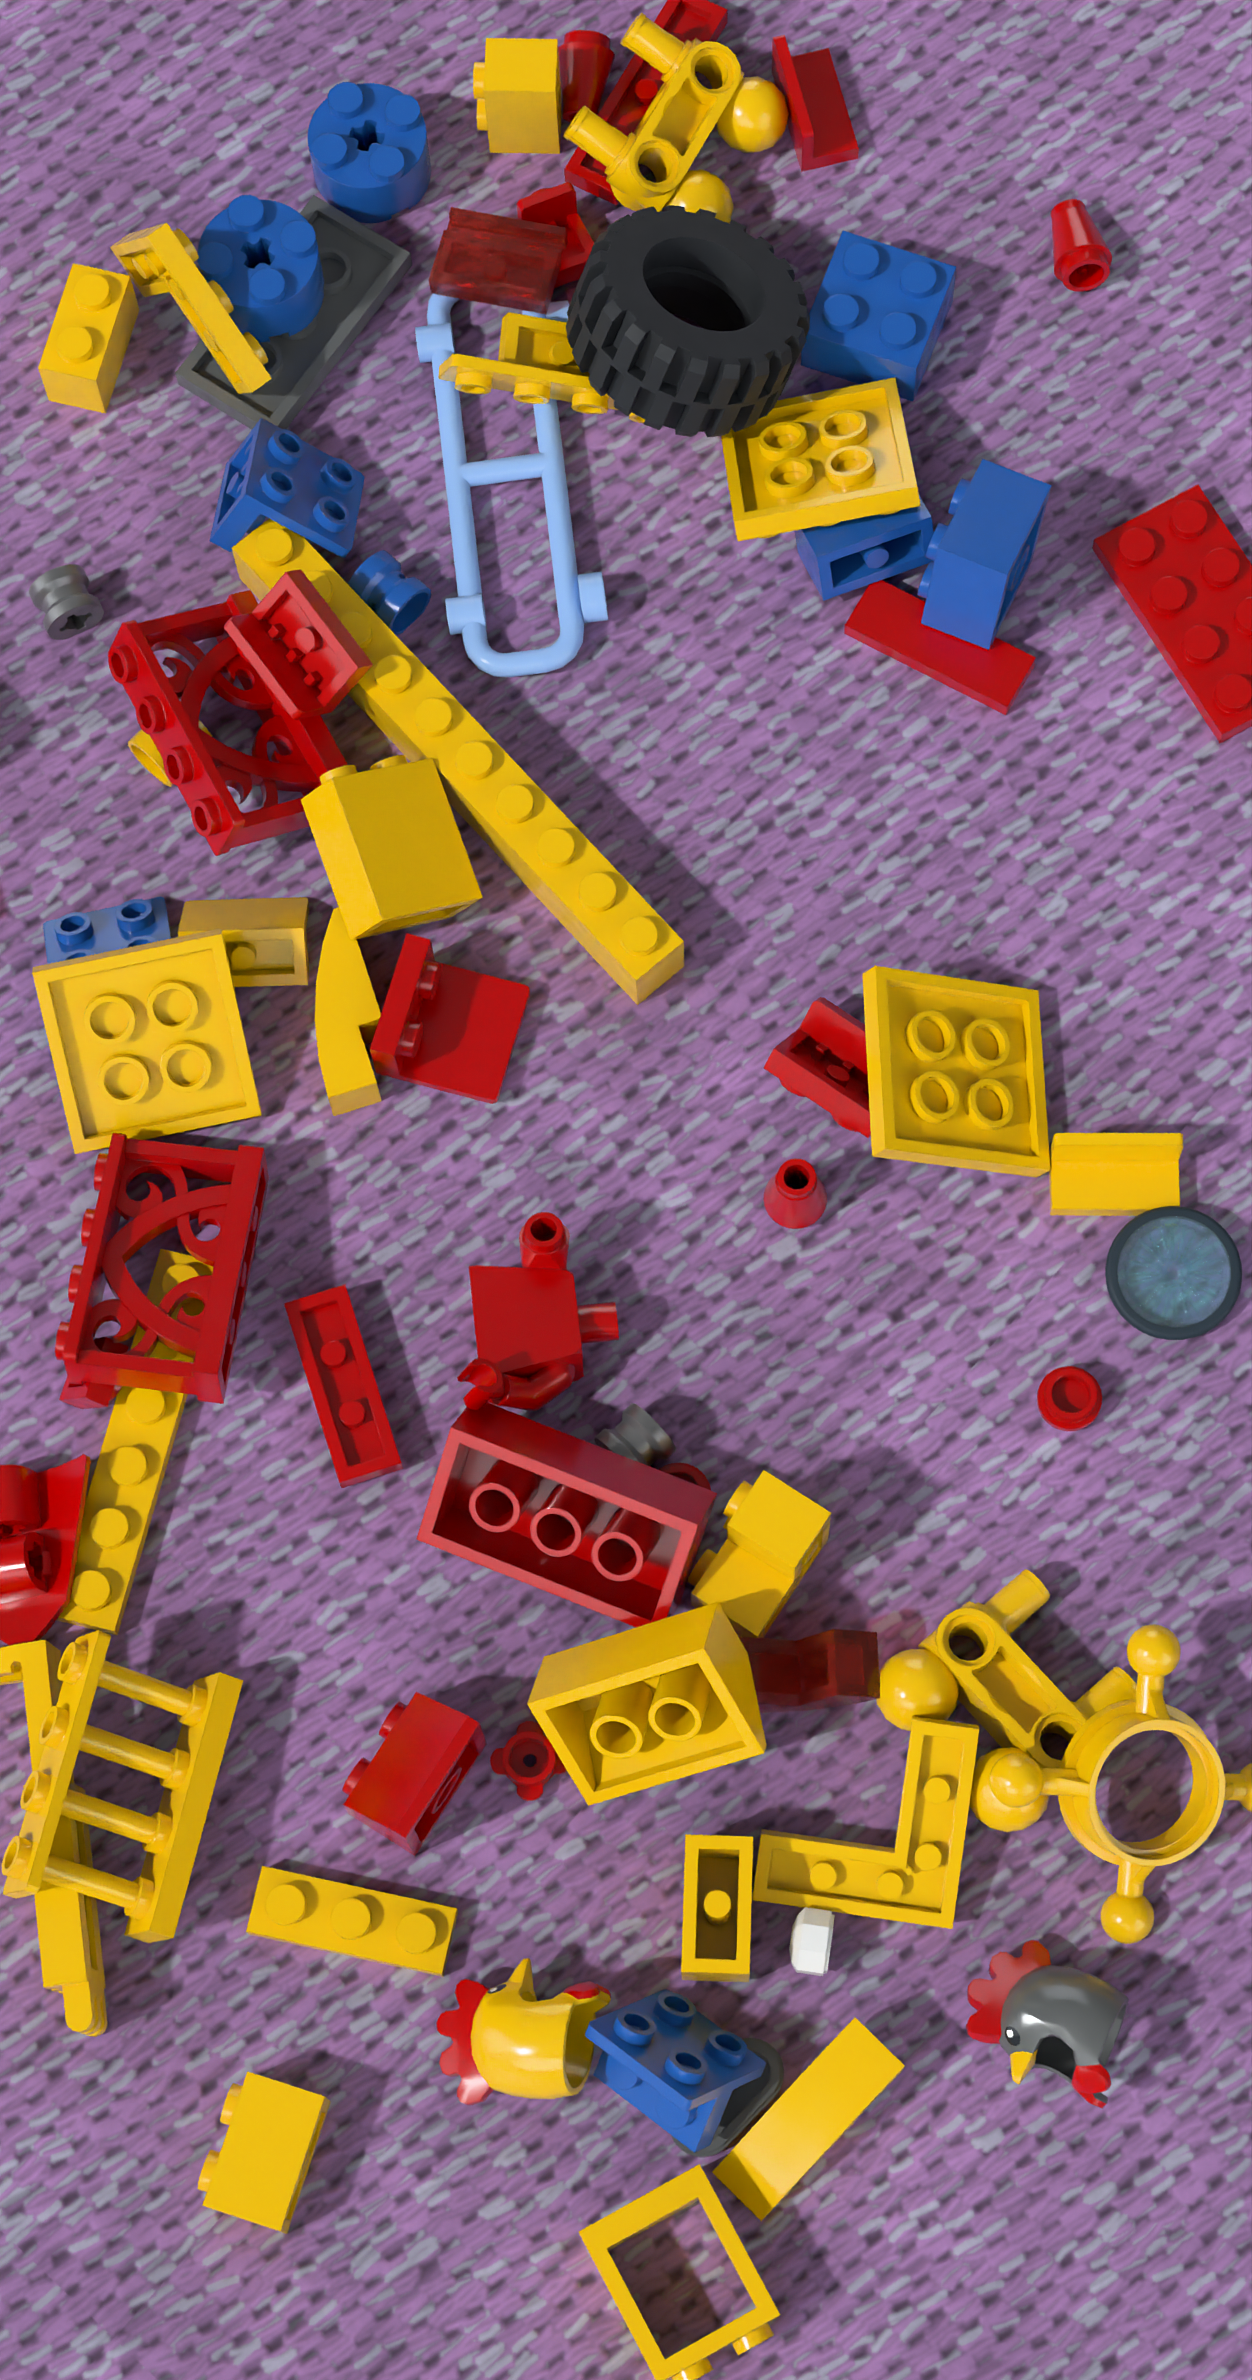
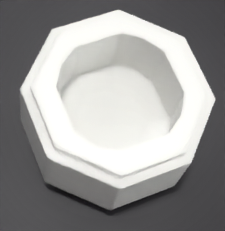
M805 1907L798 1914L792 1926L789 1947L791 1964L797 1973L823 1976L824 1973L827 1974L835 1915H832V1911Z

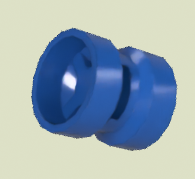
M385 550L378 551L368 557L358 567L348 582V585L376 612V615L396 636L403 633L422 615L432 595L431 589L418 578H405V575L401 572V563Z

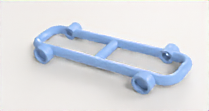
M496 268L462 273L447 278L437 286L428 301V325L415 327L420 363L432 362L458 591V597L445 599L450 635L462 634L468 658L479 670L494 677L511 678L547 673L563 668L575 658L583 643L584 623L608 620V611L602 571L578 574L557 400L550 399L549 403L533 404L539 453L467 463L459 391L455 389V382L438 378L439 366L452 354H456L450 312L454 303L459 299L509 292L519 298L522 315L561 322L568 321V300L545 303L539 285L528 274L516 269ZM542 477L560 636L554 644L546 648L499 653L489 646L487 640V623L482 596L470 487Z

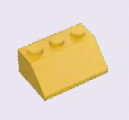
M719 1602L544 1656L527 1705L588 1806L764 1754L767 1746L749 1656Z

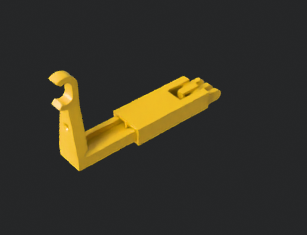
M46 1640L0 1648V1685L23 1682L32 1772L38 1771L44 1750V1745H41L39 1742L41 1725L49 1709L57 1705L63 1681H60L57 1676L61 1651ZM72 1773L68 1788L85 1794V1789L74 1784V1775ZM60 1815L50 1854L93 1868L89 1824ZM42 1881L40 1889L34 1895L43 1987L63 1995L66 2024L71 2030L90 2037L100 2036L105 2032L108 2022L97 1900L94 1897Z

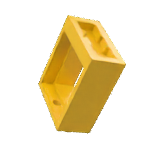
M700 2164L579 2231L655 2380H668L670 2378L672 2380H696L714 2370L707 2357L731 2343L737 2355H740L774 2336L768 2323L779 2317L780 2313ZM699 2201L756 2308L665 2359L618 2271L609 2250Z

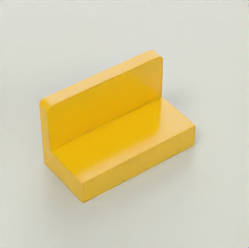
M308 898L189 900L184 903L178 928V937L221 928L234 987L308 985L309 960L306 934L309 915Z
M1054 1134L1049 1152L1050 1215L1138 1216L1159 1207L1180 1206L1179 1158L1184 1147L1183 1134Z

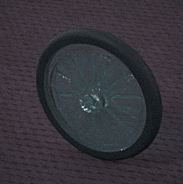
M1166 1206L1155 1208L1136 1216L1120 1230L1113 1240L1107 1255L1105 1277L1108 1293L1115 1308L1130 1325L1142 1333L1155 1338L1185 1340L1203 1335L1212 1330L1231 1312L1241 1289L1242 1264L1233 1239L1217 1221L1198 1210L1181 1206Z

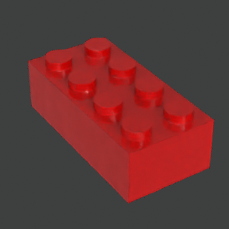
M487 1402L478 1410H471L466 1407L451 1426L416 1540L631 1626L639 1627L673 1616L680 1605L717 1493Z

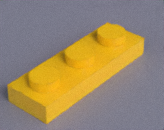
M262 1866L246 1932L249 1935L443 1977L458 1909Z

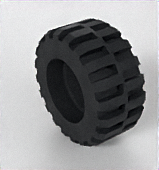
M668 205L661 212H657L655 207L640 209L632 213L631 216L628 214L610 224L607 231L599 235L592 247L567 311V339L570 347L573 348L572 354L581 373L589 372L590 376L588 379L590 385L601 397L605 394L610 396L614 400V407L627 416L632 412L644 418V425L660 430L662 426L675 429V435L693 437L698 432H705L707 437H716L728 434L731 428L734 432L743 430L756 424L758 419L767 416L775 407L806 343V336L810 329V315L800 282H793L795 279L794 270L786 259H778L774 255L773 246L761 236L755 239L746 233V226L734 220H731L730 224L715 218L716 213L703 209L692 213L686 212L684 206ZM672 314H676L684 318H687L697 323L704 329L688 324L678 319Z

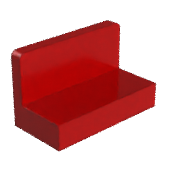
M785 35L772 37V75L776 87L783 93L789 111L787 125L801 172L858 159L859 147L829 48L791 56Z

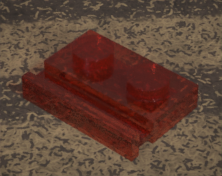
M451 207L447 230L443 231L428 280L431 293L547 315L562 264V253L568 244L567 229L565 227Z

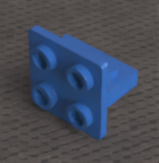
M667 1989L590 2021L585 2032V2036L603 2050L593 2075L694 2153L711 2145L732 2091L761 2077L766 2066V2062L749 2050L746 2043L739 2036L722 2030L698 2012L695 2005L688 1998Z

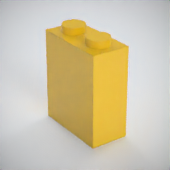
M397 755L373 764L370 770L357 772L355 765L338 767L321 775L319 779L322 785L301 799L350 940L447 919L483 898L433 758L407 762L405 755Z

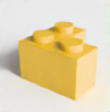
M765 1470L762 1471L754 1485L744 1480L736 1489L723 1512L728 1517L723 1526L727 1530L726 1541L717 1554L710 1549L704 1552L687 1581L695 1586L691 1592L692 1606L699 1608L719 1602L737 1635L756 1647L759 1646L828 1541L831 1512Z

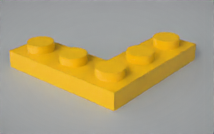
M167 223L129 233L110 247L144 297L170 292L238 394L253 393L272 379L263 366L268 362L265 351L252 334L245 332L242 335L229 316L234 310L230 299L217 282L211 280L207 283L194 264L199 259L198 253L181 229L176 228L172 231Z
M912 1716L895 1848L762 1829L752 1900L953 1929L979 1737V1725Z

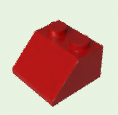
M418 1692L414 1694L408 1705L399 1701L392 1708L379 1731V1736L383 1737L385 1741L372 1761L364 1757L359 1760L342 1788V1791L349 1795L343 1804L348 1814L414 1856L487 1745L479 1722Z

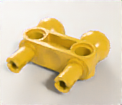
M641 12L628 28L620 44L630 49L663 74L661 80L664 83L633 133L631 132L626 136L584 105L568 126L563 137L606 166L605 173L608 175L606 181L610 184L615 198L624 207L633 211L655 207L657 212H661L664 207L674 205L684 206L686 212L692 213L703 209L716 213V219L730 224L734 206L729 188L715 174L703 169H688L715 124L718 134L731 148L743 153L760 152L773 147L782 138L789 116L785 96L774 83L758 76L743 77L744 72L741 70L736 55L727 46L719 42H701L697 38L692 42L687 39L683 43ZM695 72L704 74L709 79L712 89L704 87L697 80ZM638 164H643L651 169L655 175L656 183L648 181L643 177Z
M1024 1569L985 1604L969 1601L961 1608L946 1615L938 1628L918 1644V1649L901 1651L887 1659L878 1671L874 1687L877 1705L884 1717L902 1730L910 1731L912 1716L947 1721L956 1708L957 1700H959L1002 1748L987 1752L975 1762L969 1806L978 1820L992 1829L1004 1832L1024 1830L1036 1823L1047 1809L1050 1795H1040L1032 1804L1021 1808H1012L1002 1804L996 1799L990 1788L989 1777L994 1764L1005 1755L1021 1753L1034 1759L1040 1768H1060L1062 1760L1053 1759L1045 1754L1041 1747L1040 1736L1045 1733H1056L1063 1736L1070 1743L1078 1729L1095 1713L1114 1703L1135 1699L1137 1687L1135 1681L1124 1670L1116 1666L1077 1701L1073 1702L1066 1698L1010 1636L1013 1631L1050 1598L1049 1591L1045 1585L1027 1569ZM959 1635L972 1638L980 1648L981 1657L971 1661L959 1659L949 1648L948 1640Z

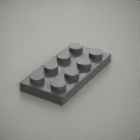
M315 195L309 200L300 214L312 225L316 233L324 277V299L316 317L302 331L290 337L288 332L269 337L270 342L259 343L268 358V362L263 366L272 379L253 393L238 394L202 339L175 372L178 385L250 429L254 428L260 418L281 429L288 428L412 266L410 252Z

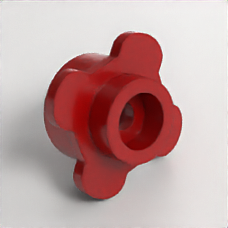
M534 1721L521 1723L517 1727L516 1735L506 1743L504 1748L495 1749L490 1757V1765L493 1772L497 1775H506L517 1786L518 1796L525 1801L538 1800L543 1795V1786L555 1774H563L567 1771L550 1741L543 1735L541 1726ZM533 1755L536 1758V1764L533 1767L524 1765L523 1761L526 1756Z

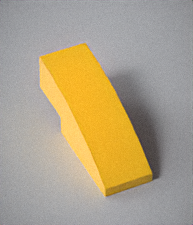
M339 907L333 909L323 940L315 995V1029L318 1058L333 1116H337L381 1102L376 1078L364 1045L372 1042L381 1012L357 939L350 940Z
M854 2017L712 2173L762 2221L902 2072L905 2065Z

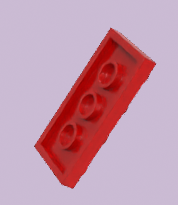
M1197 484L1095 538L1092 549L1219 743H1222L1252 726V564Z

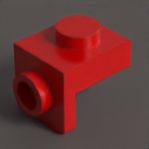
M566 182L552 188L539 189L530 196L520 199L517 202L519 239L546 290L548 291L580 279L594 242L577 212L576 191L572 184Z

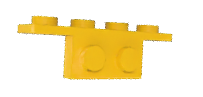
M508 312L502 318L498 361L462 354H452L439 366L438 378L455 382V389L465 393L487 394L491 392L492 388L514 392L513 398L515 400L528 404L549 403L550 399L572 402L571 408L574 411L586 414H604L608 409L618 410L614 407V400L610 396L605 394L601 397L590 385L588 379L590 376L589 372L581 373L572 354L573 348L570 347L567 339V322ZM632 412L630 413V420L638 423L645 422L644 418Z

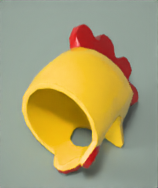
M523 1958L508 1981L495 1987L488 1988L481 1982L469 1979L461 1980L456 1985L455 1994L460 2007L457 2010L441 2013L436 2024L437 2031L453 2041L452 2045L441 2053L439 2065L445 2075L449 2077L461 2076L462 2080L457 2089V2097L460 2102L469 2106L484 2102L493 2090L516 2097L555 2099L577 2095L583 2089L591 2068L595 2045L585 2036V2032L589 2022L596 2019L595 2013L609 2005L611 1994L608 1989L591 1981L580 1982L569 1986L552 1999L537 2001L533 1988L530 1958Z

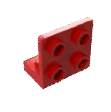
M406 933L370 1047L376 1074L490 1104L496 1103L500 1096L530 998L529 987L525 984L437 962L434 958L431 939Z

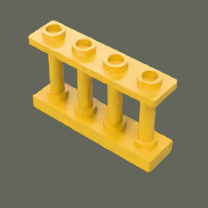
M96 1630L78 1637L75 1642H71L61 1657L57 1676L60 1681H63L57 1705L49 1709L41 1725L39 1742L41 1745H44V1750L38 1771L35 1770L30 1774L22 1791L20 1806L26 1812L19 1836L13 1837L2 1861V1874L7 1876L3 1895L15 1899L35 1895L40 1889L41 1882L45 1881L124 1907L125 1915L129 1916L124 1933L125 1936L146 1943L173 1939L243 1680L218 1672L194 1680L193 1684L187 1689L105 1661L111 1635ZM97 1686L177 1714L178 1722L182 1723L176 1748L166 1752L88 1725L87 1720ZM79 1750L160 1778V1784L165 1788L158 1812L148 1816L69 1789ZM60 1815L142 1842V1848L147 1853L141 1875L134 1881H130L50 1854Z

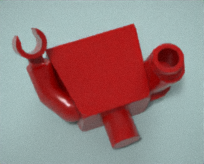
M539 1212L532 1215L519 1232L522 1267L469 1266L478 1359L471 1361L457 1376L459 1382H470L475 1385L463 1398L468 1409H481L488 1402L497 1406L537 1411L571 1387L572 1382L584 1377L582 1344L619 1340L615 1302L577 1305L574 1274L567 1270L570 1233L561 1220L552 1213Z

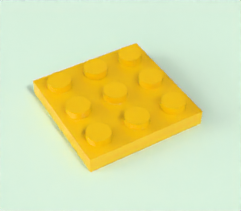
M895 377L777 400L775 407L767 416L758 419L756 424L734 432L731 428L728 434L721 436L732 514L738 541L770 538L780 533L816 526L827 527L841 521L878 514L889 515L903 509L921 506Z
M221 928L33 967L34 983L75 1154L108 1148L113 1133L126 1134L127 1138L146 1140L262 1115Z
M874 966L864 972L862 978L872 1157L1036 1178L1050 1171L1039 990Z

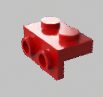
M301 569L285 572L251 613L232 616L224 625V629L236 643L241 657L254 667L272 691L273 698L278 706L286 711L294 720L331 713L373 666V663Z
M819 997L812 1003L800 1027L773 1049L763 1068L779 1078L783 1087L791 1093L807 1097L830 1112L833 1119L840 1126L850 1131L860 1132L869 1138L871 1136L865 1024L826 998Z

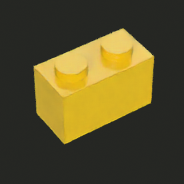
M486 38L485 62H474L473 95L474 99H477V131H488L490 153L560 154L562 95L558 39Z
M75 263L72 264L38 366L49 401L106 413L139 313L138 302L129 275Z
M685 1834L682 1980L749 1982L753 1866L752 1836Z
M247 2071L243 2086L233 2083L224 2102L220 2123L229 2125L221 2151L218 2152L211 2149L202 2167L198 2181V2190L207 2192L202 2205L287 2234L331 2101L325 2096Z

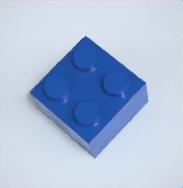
M842 231L809 313L810 329L806 336V343L801 351V366L857 384L895 377L899 397L913 402L953 302L956 266Z
M982 459L971 481L963 478L959 481L948 513L954 516L949 525L943 523L937 525L926 552V558L933 561H930L918 589V596L926 598L921 624L985 649H990L1033 560L1052 485Z

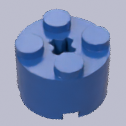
M342 82L330 89L328 98L316 109L308 128V147L315 183L320 194L328 204L360 223H381L391 220L392 215L401 212L407 207L410 210L424 196L431 177L426 125L418 102L412 96L404 94L395 88L376 83L354 84L352 82Z
M241 195L233 199L229 207L216 215L206 226L200 238L197 251L199 271L207 283L214 280L227 294L234 308L229 316L242 335L245 332H249L259 343L270 342L269 337L287 332L290 337L302 331L313 321L323 303L324 277L316 233L312 225L299 212L280 202L262 200L253 195Z

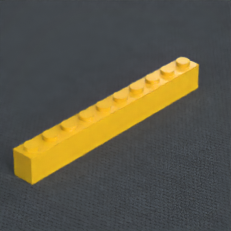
M269 518L232 547L239 578L260 601H262L285 572L299 569L303 571L373 663V666L351 689L348 695L410 762L433 758L450 805L637 1005L684 967V941L303 536Z

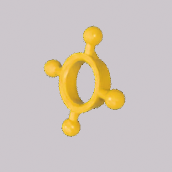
M1149 1624L1137 1629L1131 1635L1127 1644L1128 1661L1138 1673L1135 1699L1114 1703L1090 1717L1071 1739L1062 1758L1060 1768H1040L1039 1764L1031 1757L1021 1753H1012L1003 1756L994 1764L989 1777L993 1795L998 1801L1008 1807L1021 1808L1028 1806L1040 1795H1058L1063 1819L1074 1838L1092 1854L1107 1862L1119 1865L1116 1892L1111 1894L1103 1903L1100 1919L1107 1935L1113 1940L1124 1944L1141 1941L1150 1933L1153 1927V1907L1143 1895L1144 1880L1155 1866L1177 1862L1199 1848L1216 1826L1225 1800H1237L1245 1809L1252 1812V1763L1245 1766L1239 1774L1224 1773L1221 1760L1215 1748L1199 1725L1186 1713L1165 1703L1163 1698L1164 1679L1166 1675L1176 1668L1180 1660L1181 1648L1175 1634L1168 1628L1157 1624ZM1148 1730L1171 1732L1185 1747L1192 1766V1791L1184 1812L1172 1827L1153 1839L1141 1842H1124L1115 1839L1103 1825L1096 1805V1785L1105 1760L1117 1745L1134 1734Z

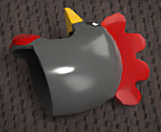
M1030 1940L1025 1942L1022 1947L1021 1957H1014L1007 1952H999L992 1956L988 1970L992 1980L974 1979L967 1988V2000L977 2010L976 2013L970 2016L966 2024L968 2035L972 2039L983 2043L1000 2044L1010 2056L1011 2074L1013 2081L1020 2085L1030 2070L1034 2068L1047 2069L1067 2080L1073 2089L1089 2104L1103 2109L1108 2102V2097L1101 2092H1105L1111 2086V2077L1105 2066L1121 2029L1129 1998L1110 1983L1089 1973L1071 1967L1051 1965L1049 1951L1039 1941Z

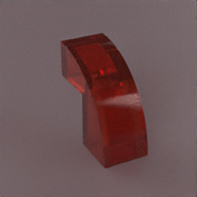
M831 1629L796 1641L738 1636L749 1656L760 1713L824 1709L881 1698L877 1632Z

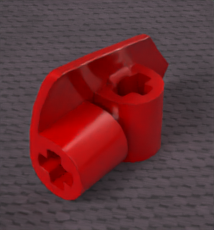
M85 1454L60 1466L41 1472H36L21 1465H0V1640L9 1646L41 1640L70 1603L91 1463L90 1457Z

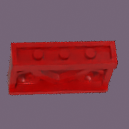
M251 590L231 594L224 603L137 623L136 620L123 622L108 651V663L112 676L118 683L123 685L136 709V717L141 729L150 735L163 759L168 779L172 784L178 786L191 810L195 829L201 836L206 838L216 856L228 853L234 847L310 827L301 799L322 785L319 779L321 775L335 768L348 765L321 715L294 720L286 711L281 709L275 702L272 691L254 667L241 657L236 643L224 629V625L232 616L251 613L256 608L258 602ZM216 637L218 644L206 655L193 643ZM164 649L176 651L194 666V670L192 671L180 659L165 657L162 664L166 665L173 672L172 677H167L154 652ZM236 675L239 681L241 682L244 690H241L233 685L236 679ZM209 686L220 697L231 704L257 711L263 725L253 740L252 756L221 743L199 728L201 704ZM268 742H274L276 748L279 751V753H277L274 750L273 754L271 755L272 761H269L268 759ZM252 785L259 786L263 798L262 807L246 813L239 810L227 788L228 786L232 787L239 793V804L247 799ZM277 790L301 792L304 797L278 804Z
M122 1133L112 1134L108 1154L99 1153L95 1164L94 1189L99 1191L96 1208H87L83 1217L81 1243L82 1246L87 1247L83 1265L74 1264L70 1274L68 1298L70 1303H74L70 1322H60L56 1336L55 1356L57 1360L64 1361L69 1383L83 1385L84 1382L192 1394L197 1395L198 1401L224 1404L269 1181L263 1147L239 1145L238 1151L131 1139ZM143 1172L167 1176L173 1183L176 1197L163 1201L160 1189L155 1184L146 1181L150 1194L141 1201H135L127 1195V1188L130 1181ZM185 1177L230 1182L231 1184L212 1186L188 1192ZM121 1216L130 1221L118 1231ZM198 1218L200 1232L202 1228L209 1224L218 1226L220 1232L212 1240H198L192 1232L190 1220ZM177 1226L180 1239L186 1250L198 1261L213 1266L212 1275L193 1277L177 1284L164 1296L157 1307L136 1285L125 1263L146 1243ZM106 1281L116 1299L102 1301ZM187 1298L199 1299L204 1304L203 1311L196 1316L187 1315L182 1306L177 1315V1321L171 1318L177 1306ZM108 1321L116 1322L121 1326L119 1332L112 1337L113 1343H120L131 1338L138 1326L145 1331L141 1341L134 1348L123 1354L102 1352L94 1343V1337L99 1326ZM159 1341L172 1350L194 1358V1363L151 1358L149 1356Z

